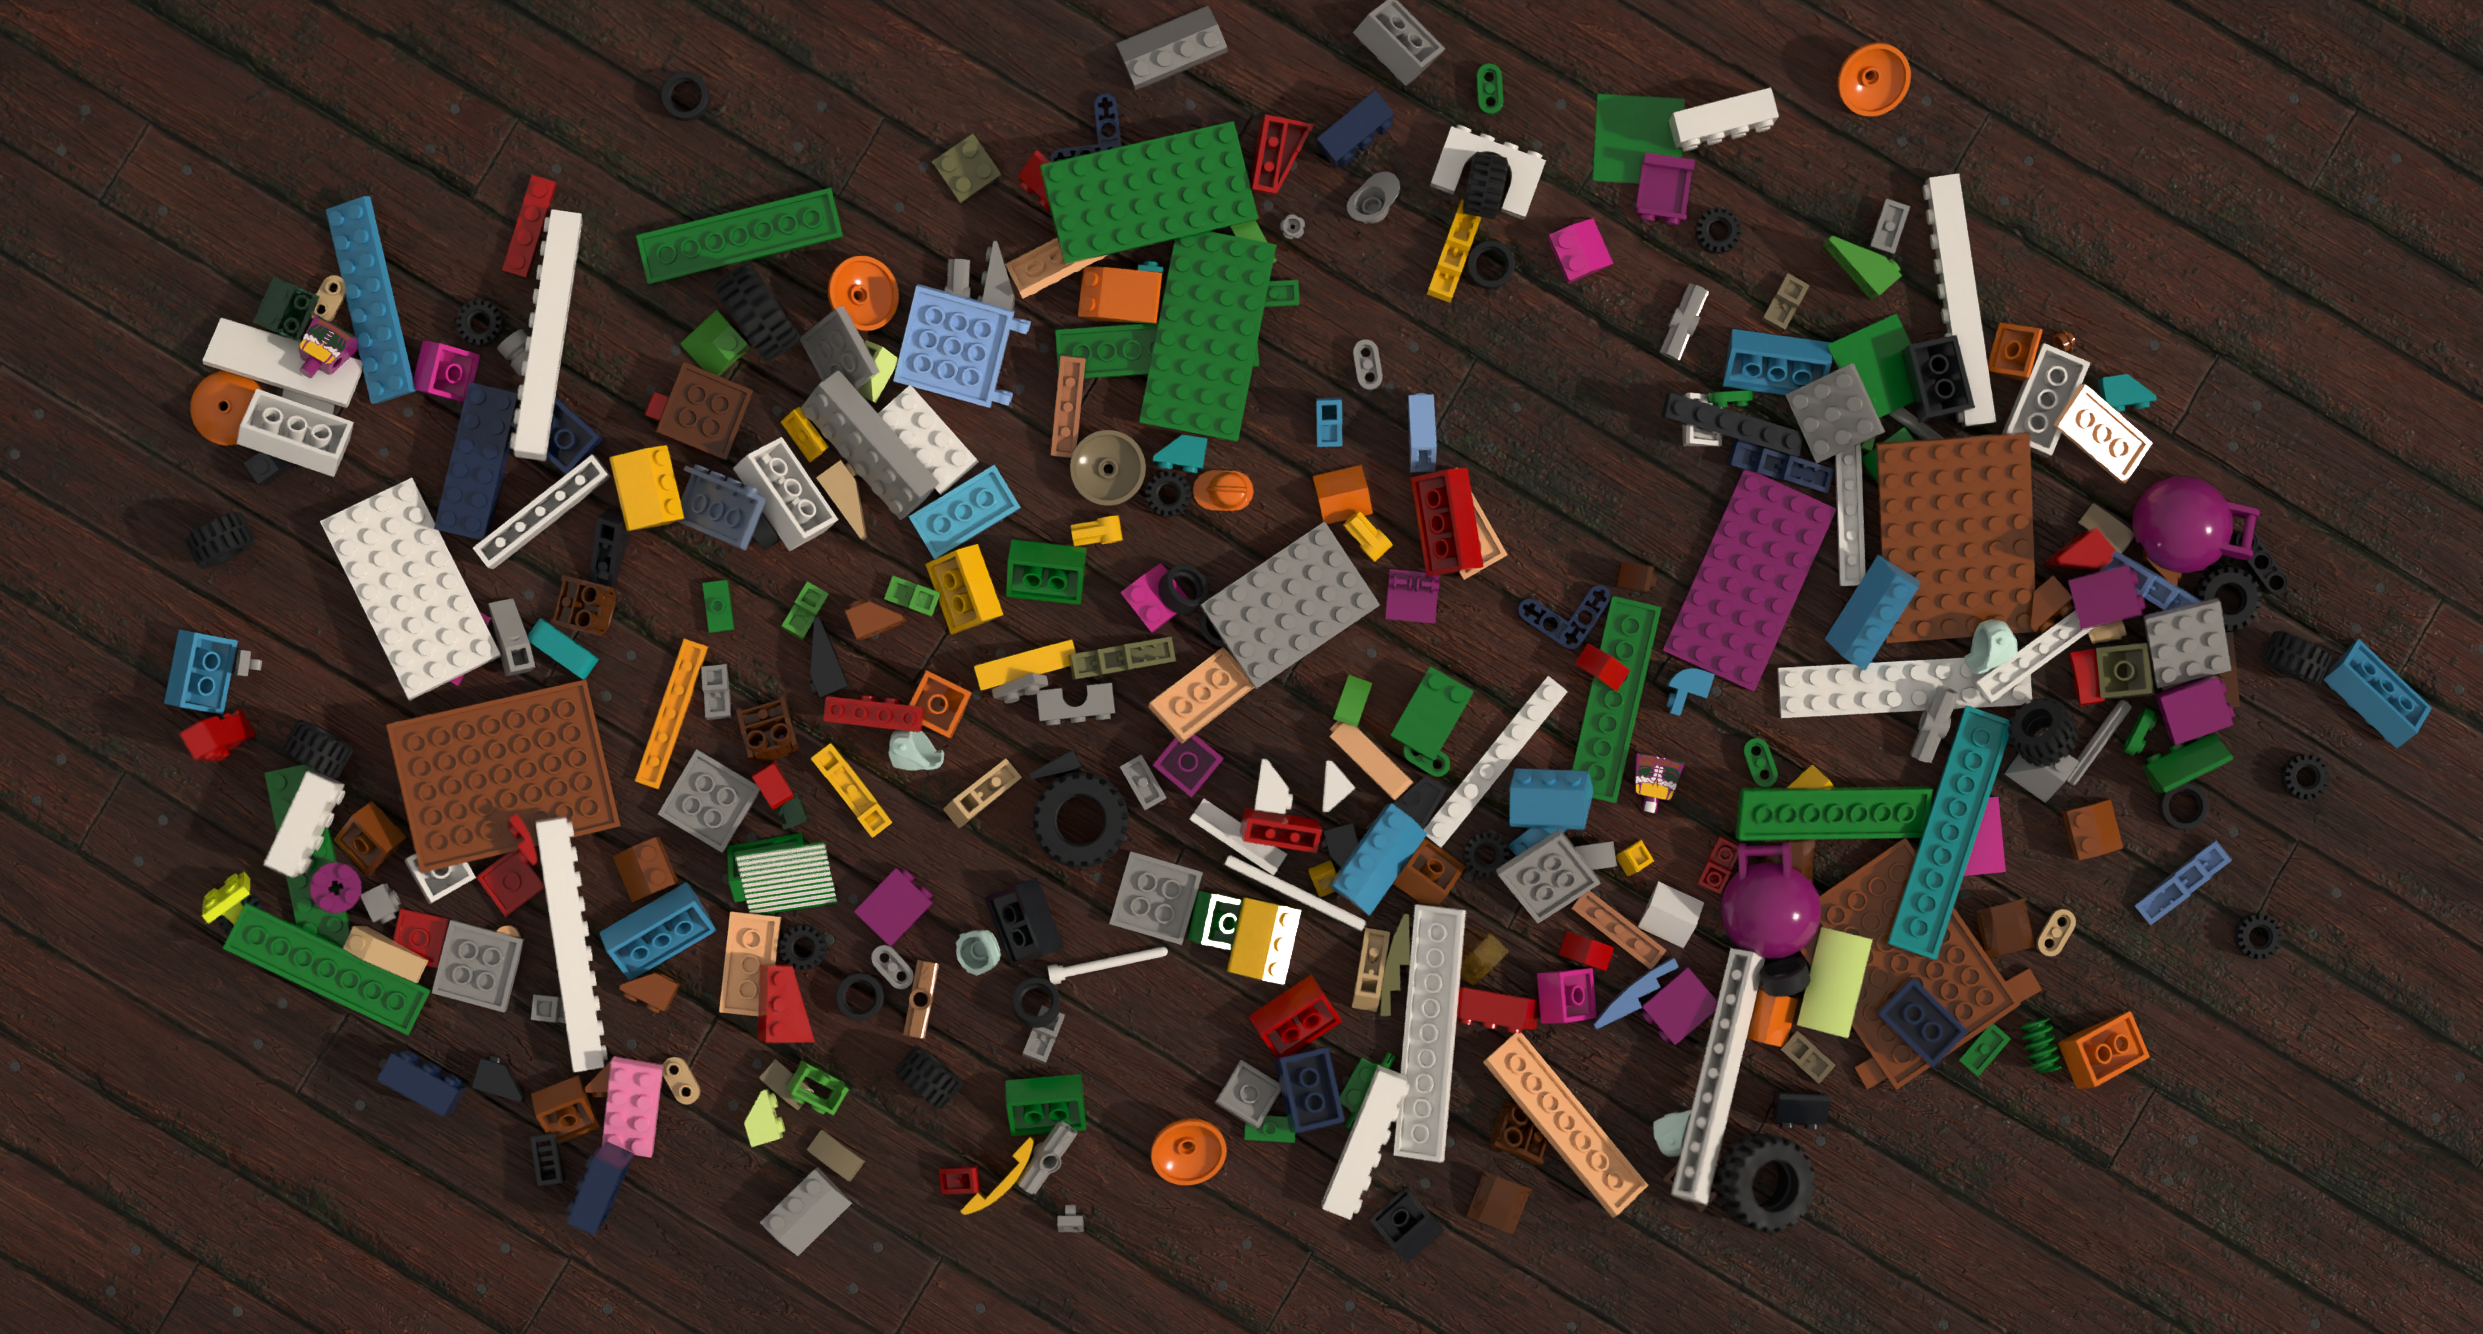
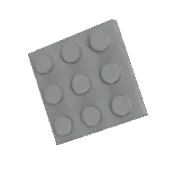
M844 306L836 308L800 338L822 381L839 370L857 390L880 372Z
M1854 363L1785 395L1816 463L1885 432Z
M2218 598L2143 616L2154 682L2157 688L2231 671L2221 603Z
M696 749L658 815L724 853L761 790L757 784Z
M1560 829L1496 869L1499 877L1537 923L1542 922L1601 884L1598 876Z
M1130 851L1109 924L1182 945L1203 872Z
M450 920L432 993L496 1011L506 1012L525 939L461 921Z

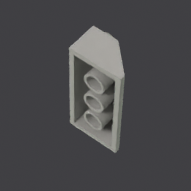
M1209 6L1116 44L1135 90L1228 52L1223 35Z

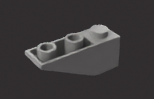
M993 241V246H988L986 261L989 262L988 272L983 271L981 286H985L983 296L978 297V301L1013 310L1015 303L1013 289L997 241Z
M514 599L488 603L505 677L530 672L535 668V663Z

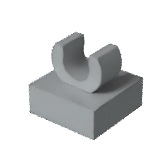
M238 650L234 675L248 676L249 669L261 670L262 660L250 659L251 651Z
M1065 1205V1216H1058L1057 1219L1058 1232H1084L1083 1216H1076V1205Z

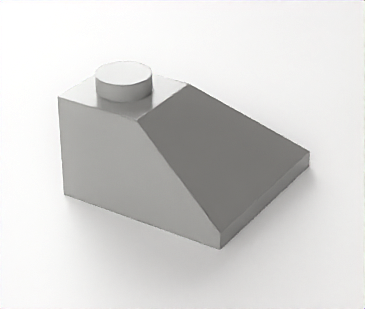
M2018 753L2004 772V775L2046 803L2065 783L2079 761L2068 755L2066 758L2062 757L2060 759L2061 762L2057 764L2052 762L2050 766L2045 767L2042 764L2039 767L2033 763H2027Z

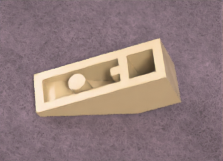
M840 460L816 478L859 538L864 540L867 536L858 482L854 478L857 473L849 462L844 464Z
M1004 759L954 798L943 810L955 825L961 828L1022 777L1011 763Z
M353 926L343 947L344 950L358 958L415 983H418L428 962L427 959L368 926Z
M1365 928L1352 1008L1377 1012L1390 932Z

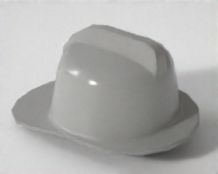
M1379 172L1370 177L1348 200L1347 212L1351 218L1356 221H1362L1365 224H1373L1383 220L1388 214L1389 206L1399 194L1400 183L1398 178L1390 172Z

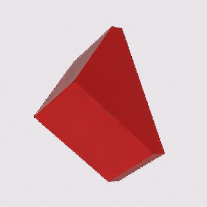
M1587 643L1574 665L1616 692L1630 672L1627 667L1611 655Z
M776 760L753 773L752 778L773 810L795 797Z
M1566 931L1558 955L1606 971L1614 947Z
M978 1165L939 1169L941 1194L979 1193Z

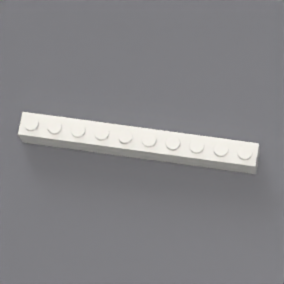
M1958 173L1930 177L1925 181L1926 185H1923V196L1929 202V210H1926L1928 225L1932 224L1933 234L1930 235L1931 248L1936 250L1937 259H1934L1935 274H1939L1941 283L1937 285L1939 299H1943L1944 309H1941V318L1943 324H1947L1948 333L1945 334V337L1957 335L1975 405L1974 409L1956 414V419L1958 423H1961L1962 428L1993 424L1996 422L1960 176Z
M551 209L550 217L545 218L544 232H548L547 241H542L540 256H544L543 265H538L536 277L537 280H540L539 289H534L533 304H537L536 312H531L529 327L533 328L532 337L527 336L525 351L529 352L528 361H523L522 376H525V383L519 386L518 400H522L521 408L516 409L514 424H518L517 434L512 433L510 448L514 449L515 457L546 461L582 227L581 213Z
M565 816L537 820L535 825L573 1072L603 1068V1060H608L606 1046L600 1044L599 1036L604 1035L602 1020L597 1021L596 1011L600 1010L598 995L593 996L592 986H596L595 972L589 971L588 961H593L591 946H586L585 936H589L587 921L582 922L581 912L585 911L583 896L578 897L577 887L582 885L580 872L574 871L573 862L578 861L576 846L571 847L569 838L574 836L572 821L567 822Z
M1730 949L1672 1195L1683 1200L1707 1205L1761 979L1760 971L1765 962V959L1759 957L1754 952Z

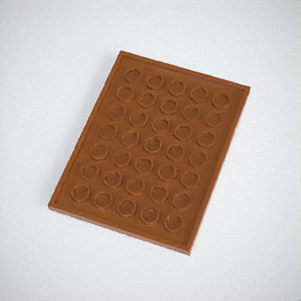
M2020 432L1876 443L1881 557L1921 581L1919 588L1888 634L1885 642L1895 643L1974 637L1979 623L1990 619L2004 621L2013 634L2034 632L2031 628L2035 591L2030 433Z
M586 680L386 725L421 873L518 851L519 849L516 846L524 839L521 836L517 839L508 829V826L511 825L508 820L516 813L526 826L534 847L539 846L535 825L537 820L565 816L567 822L572 821L574 836L569 838L620 827Z
M1906 838L1901 839L1819 896L1821 918L1818 929L1809 943L1800 950V953L1811 967L1821 927L1872 939L1851 1027L1895 1090L1929 1068L1875 1014L1909 977L1916 979L1969 1031L1945 1056L2021 1005L1954 907L1936 960H1931L1887 944L1916 855L1915 850Z

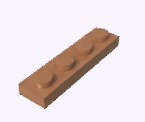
M1060 356L1051 456L1072 458L1073 452L1077 447L1086 357Z
M1591 891L1580 896L1571 907L1576 913L1650 970L1653 969L1667 951Z

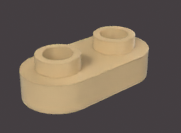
M329 276L323 281L309 307V313L312 318L317 314L329 322L334 319L346 298V286L341 277ZM332 284L338 285L336 292L330 291ZM324 305L326 308L325 312L319 314L318 308Z
M2058 909L2050 915L2036 940L2037 949L2041 954L2055 956L2061 952L2076 925V919L2072 912ZM2060 917L2065 918L2064 926H2059L2057 923ZM2050 938L2053 941V945L2047 948L2045 941Z
M680 1057L667 1059L663 1063L662 1074L675 1098L682 1104L695 1102L700 1096V1086L686 1061ZM672 1065L678 1067L679 1071L677 1074L670 1072ZM684 1087H688L691 1090L690 1096L683 1095L682 1090Z

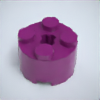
M329 863L319 868L313 875L309 885L310 897L313 903L322 911L331 914L342 913L352 908L358 901L361 894V880L357 872L350 866L342 863ZM332 881H337V885H342L339 895L329 892L328 888L332 886Z

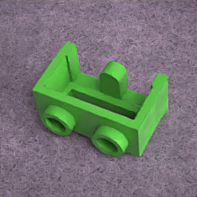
M802 1060L787 1085L792 1099L802 1104L806 1101L812 1104L811 1107L821 1114L828 1112L832 1115L835 1114L849 1090L843 1081ZM805 1076L831 1089L827 1099L800 1086Z

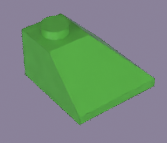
M717 310L680 343L703 370L720 376L751 348Z

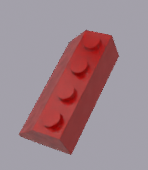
M1468 468L1447 469L1411 477L1426 576L1430 577L1482 568L1483 560Z

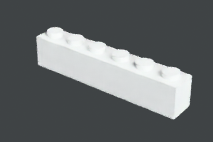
M589 456L474 546V551L488 568H496L612 476L596 456Z
M1379 1065L1377 1066L1321 1202L1322 1209L1350 1220L1353 1213L1357 1214L1362 1204V1199L1359 1198L1363 1190H1368L1372 1179L1369 1176L1372 1167L1376 1168L1381 1158V1154L1378 1153L1382 1144L1386 1145L1391 1132L1388 1130L1391 1121H1396L1400 1112V1108L1397 1107L1401 1098L1405 1099L1410 1085L1407 1084L1405 1075Z

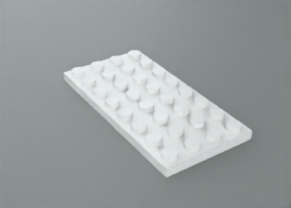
M412 478L320 521L409 701L501 657L439 530L434 529L435 522Z

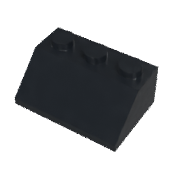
M1957 335L1908 345L1901 351L1919 423L1946 418L1975 408Z
M1037 877L984 897L1011 968L1064 948Z

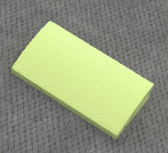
M1824 927L1820 928L1809 972L1811 981L1805 989L1797 1025L1846 1038L1849 1037L1872 939Z

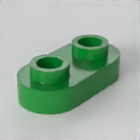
M1485 64L1479 68L1476 76L1478 107L1484 114L1494 115L1503 106L1502 73L1496 65ZM1492 74L1494 79L1491 82H1487L1484 76ZM1489 98L1495 101V105L1492 107L1486 105V100Z
M1752 390L1707 393V402L1713 403L1714 406L1720 408L1728 407V402H1733V407L1748 406V401L1753 400Z
M2147 707L2143 708L2124 744L2123 752L2131 756L2135 753H2141L2146 743V740L2143 738L2147 730L2151 731L2156 724L2155 711Z
M1750 739L1744 745L1743 754L1754 783L1760 787L1772 786L1778 778V772L1769 746L1762 739ZM1754 746L1760 749V753L1757 756L1751 753V749ZM1762 770H1766L1769 774L1765 780L1760 777Z
M1406 745L1404 746L1405 758L1428 774L1440 777L1449 771L1450 760L1443 752L1439 751L1435 760L1439 759L1442 762V767L1435 769L1432 760L1421 754L1414 756L1411 753V748Z

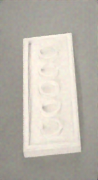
M220 318L202 360L204 365L348 408L363 371V362L350 357L332 375L318 370L313 378H308L299 370L305 362L301 359L299 353L301 342L224 318Z
M1231 855L1227 858L1225 865L1361 931L1366 924L1365 920Z

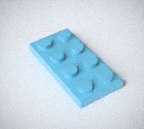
M993 465L910 515L909 518L934 560L1021 507L1000 472Z

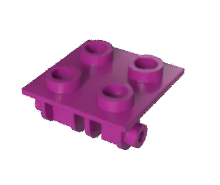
M1390 569L1385 619L1435 624L1440 575L1427 577L1426 572Z

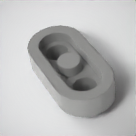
M1361 340L1355 345L1353 350L1357 380L1363 389L1374 390L1379 387L1383 377L1378 347L1371 340ZM1363 349H1368L1370 351V356L1366 358L1361 355V351ZM1368 373L1373 374L1375 377L1374 381L1367 382L1365 375Z
M881 945L873 951L871 956L873 965L893 987L905 989L913 983V969L894 948L888 945ZM882 953L889 955L888 962L881 961L880 956ZM900 971L906 973L904 981H900L897 978V974Z

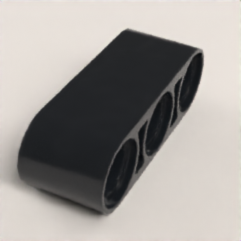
M2243 531L2234 534L2230 541L2231 545L2241 547L2239 540L2243 536ZM2254 533L2251 546L2253 558L2251 560L2240 559V561L2254 580L2257 581L2262 591L2269 595L2280 594L2287 589L2288 578ZM2257 556L2262 557L2264 560V567L2261 570L2254 564ZM2272 576L2279 580L2277 590L2272 589L2269 585V580Z

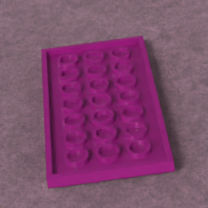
M1743 470L1662 651L1755 692L1837 509L1761 474Z

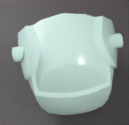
M1995 619L1979 623L1973 637L1971 653L1965 655V661L1971 671L1976 674L1988 672L1989 669L2007 662L2017 653V641L2009 626L2004 621Z
M896 730L891 735L888 753L893 767L905 770L937 769L942 765L944 760L943 750H936L922 730L921 732Z
M973 930L966 934H960V938L956 942L957 960L967 970V973L977 976L997 965L1001 952L992 932L988 930Z
M1692 1110L1670 1113L1653 1122L1654 1139L1664 1155L1669 1157L1681 1156Z

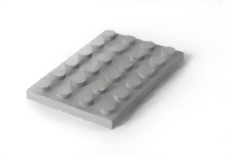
M1325 522L1200 605L1255 689L1380 606Z

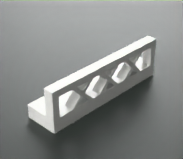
M1206 799L1202 800L1190 818L1191 821L1273 876L1287 856L1285 852L1274 846L1243 842L1240 834L1241 823Z

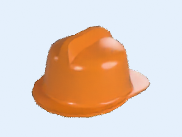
M1206 471L1196 479L1193 487L1194 498L1200 506L1205 509L1218 511L1243 509L1252 500L1254 492L1250 479L1237 471Z

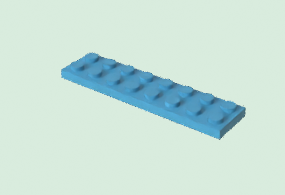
M363 196L326 209L341 277L346 286V299L355 337H357L358 350L363 363V372L371 404H378L415 392L370 196Z

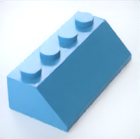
M1732 329L1723 386L1786 395L1829 374L1832 354L1827 345L1830 342Z
M1878 555L1825 637V640L1843 658L1865 671L1919 588L1921 581Z
M2360 639L2356 640L2334 663L2323 679L2332 690L2345 699L2350 707L2363 716L2365 721L2380 732L2384 739L2396 749L2418 733L2432 709Z
M1392 803L1386 804L1329 884V887L1370 916L1427 833L1410 816Z
M685 882L599 933L607 953L628 980L631 981L717 930L698 896L689 884Z

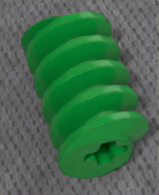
M2050 1018L2027 1022L2020 1027V1030H2028V1033L2022 1039L2030 1040L2031 1042L2024 1048L2033 1050V1053L2028 1055L2027 1059L2035 1060V1063L2030 1065L2029 1069L2037 1070V1073H2045L2062 1068L2061 1064L2054 1063L2060 1058V1055L2051 1053L2058 1047L2056 1044L2049 1043L2055 1039L2054 1034L2047 1033L2053 1029V1025L2045 1024Z

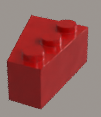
M1264 115L1260 119L1249 181L1252 193L1271 197L1278 193L1314 124L1271 115Z
M242 709L237 710L232 715L230 713L223 715V720H220L218 716L202 720L180 733L195 760H204L205 762L216 760V762H220L230 756V750L256 736Z
M760 964L758 1040L765 1043L815 1042L793 966L786 964Z

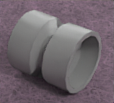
M523 329L508 336L497 348L506 360L512 361L510 366L520 377L522 376L523 361H528L529 352L525 351L528 335Z

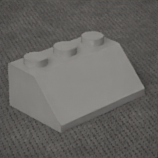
M1397 0L1385 1L1369 13L1353 32L1360 42L1405 86L1417 78L1445 50Z
M817 1167L760 1223L778 1242L799 1256L852 1202Z

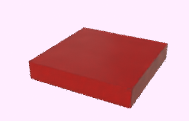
M518 851L506 853L476 876L505 917L545 889L544 882L531 864L527 863L525 865L516 853Z
M400 908L393 941L427 959L426 966L438 968L450 919Z

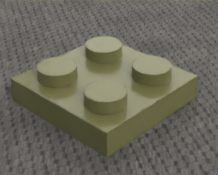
M971 134L932 161L961 204L1002 176L974 134Z

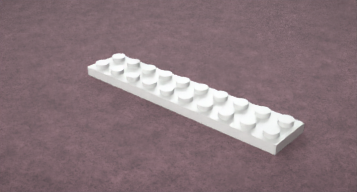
M1965 658L1870 663L1865 671L1855 664L1777 668L1780 718L1928 710L1938 685L1949 687L1959 693L1954 709H1961L1966 705L1979 708L2022 705L2025 702L2028 704L2032 699L2031 674L1992 703H1989L1975 685V682L1994 668L1989 669L1988 672L1976 674L1970 670Z
M1422 904L1415 905L1401 1074L1406 1076L1407 1084L1410 1086L1405 1099L1401 1098L1398 1103L1400 1112L1396 1121L1395 1156L1435 1162L1444 1161L1466 910Z

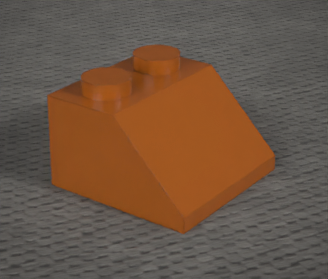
M863 599L849 604L851 609L845 611L856 639L860 641L907 622L906 617L872 602H866Z
M2111 799L2061 811L2073 860L2080 861L2123 848Z
M371 801L351 816L334 841L369 876L398 849L406 836Z
M654 837L613 856L632 903L679 883L660 837Z
M1425 837L1393 884L1422 905L1439 906L1466 866Z
M579 1076L531 1094L535 1116L546 1134L556 1132L558 1144L601 1128L588 1093H585V1086Z

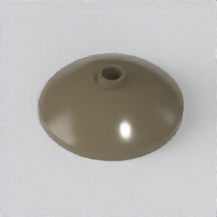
M1102 430L1085 437L1075 448L1070 463L1071 478L1079 493L1087 500L1104 506L1118 505L1132 498L1140 489L1146 472L1144 455L1138 444L1126 434L1114 430ZM1112 465L1113 472L1110 474L1105 473L1104 467Z

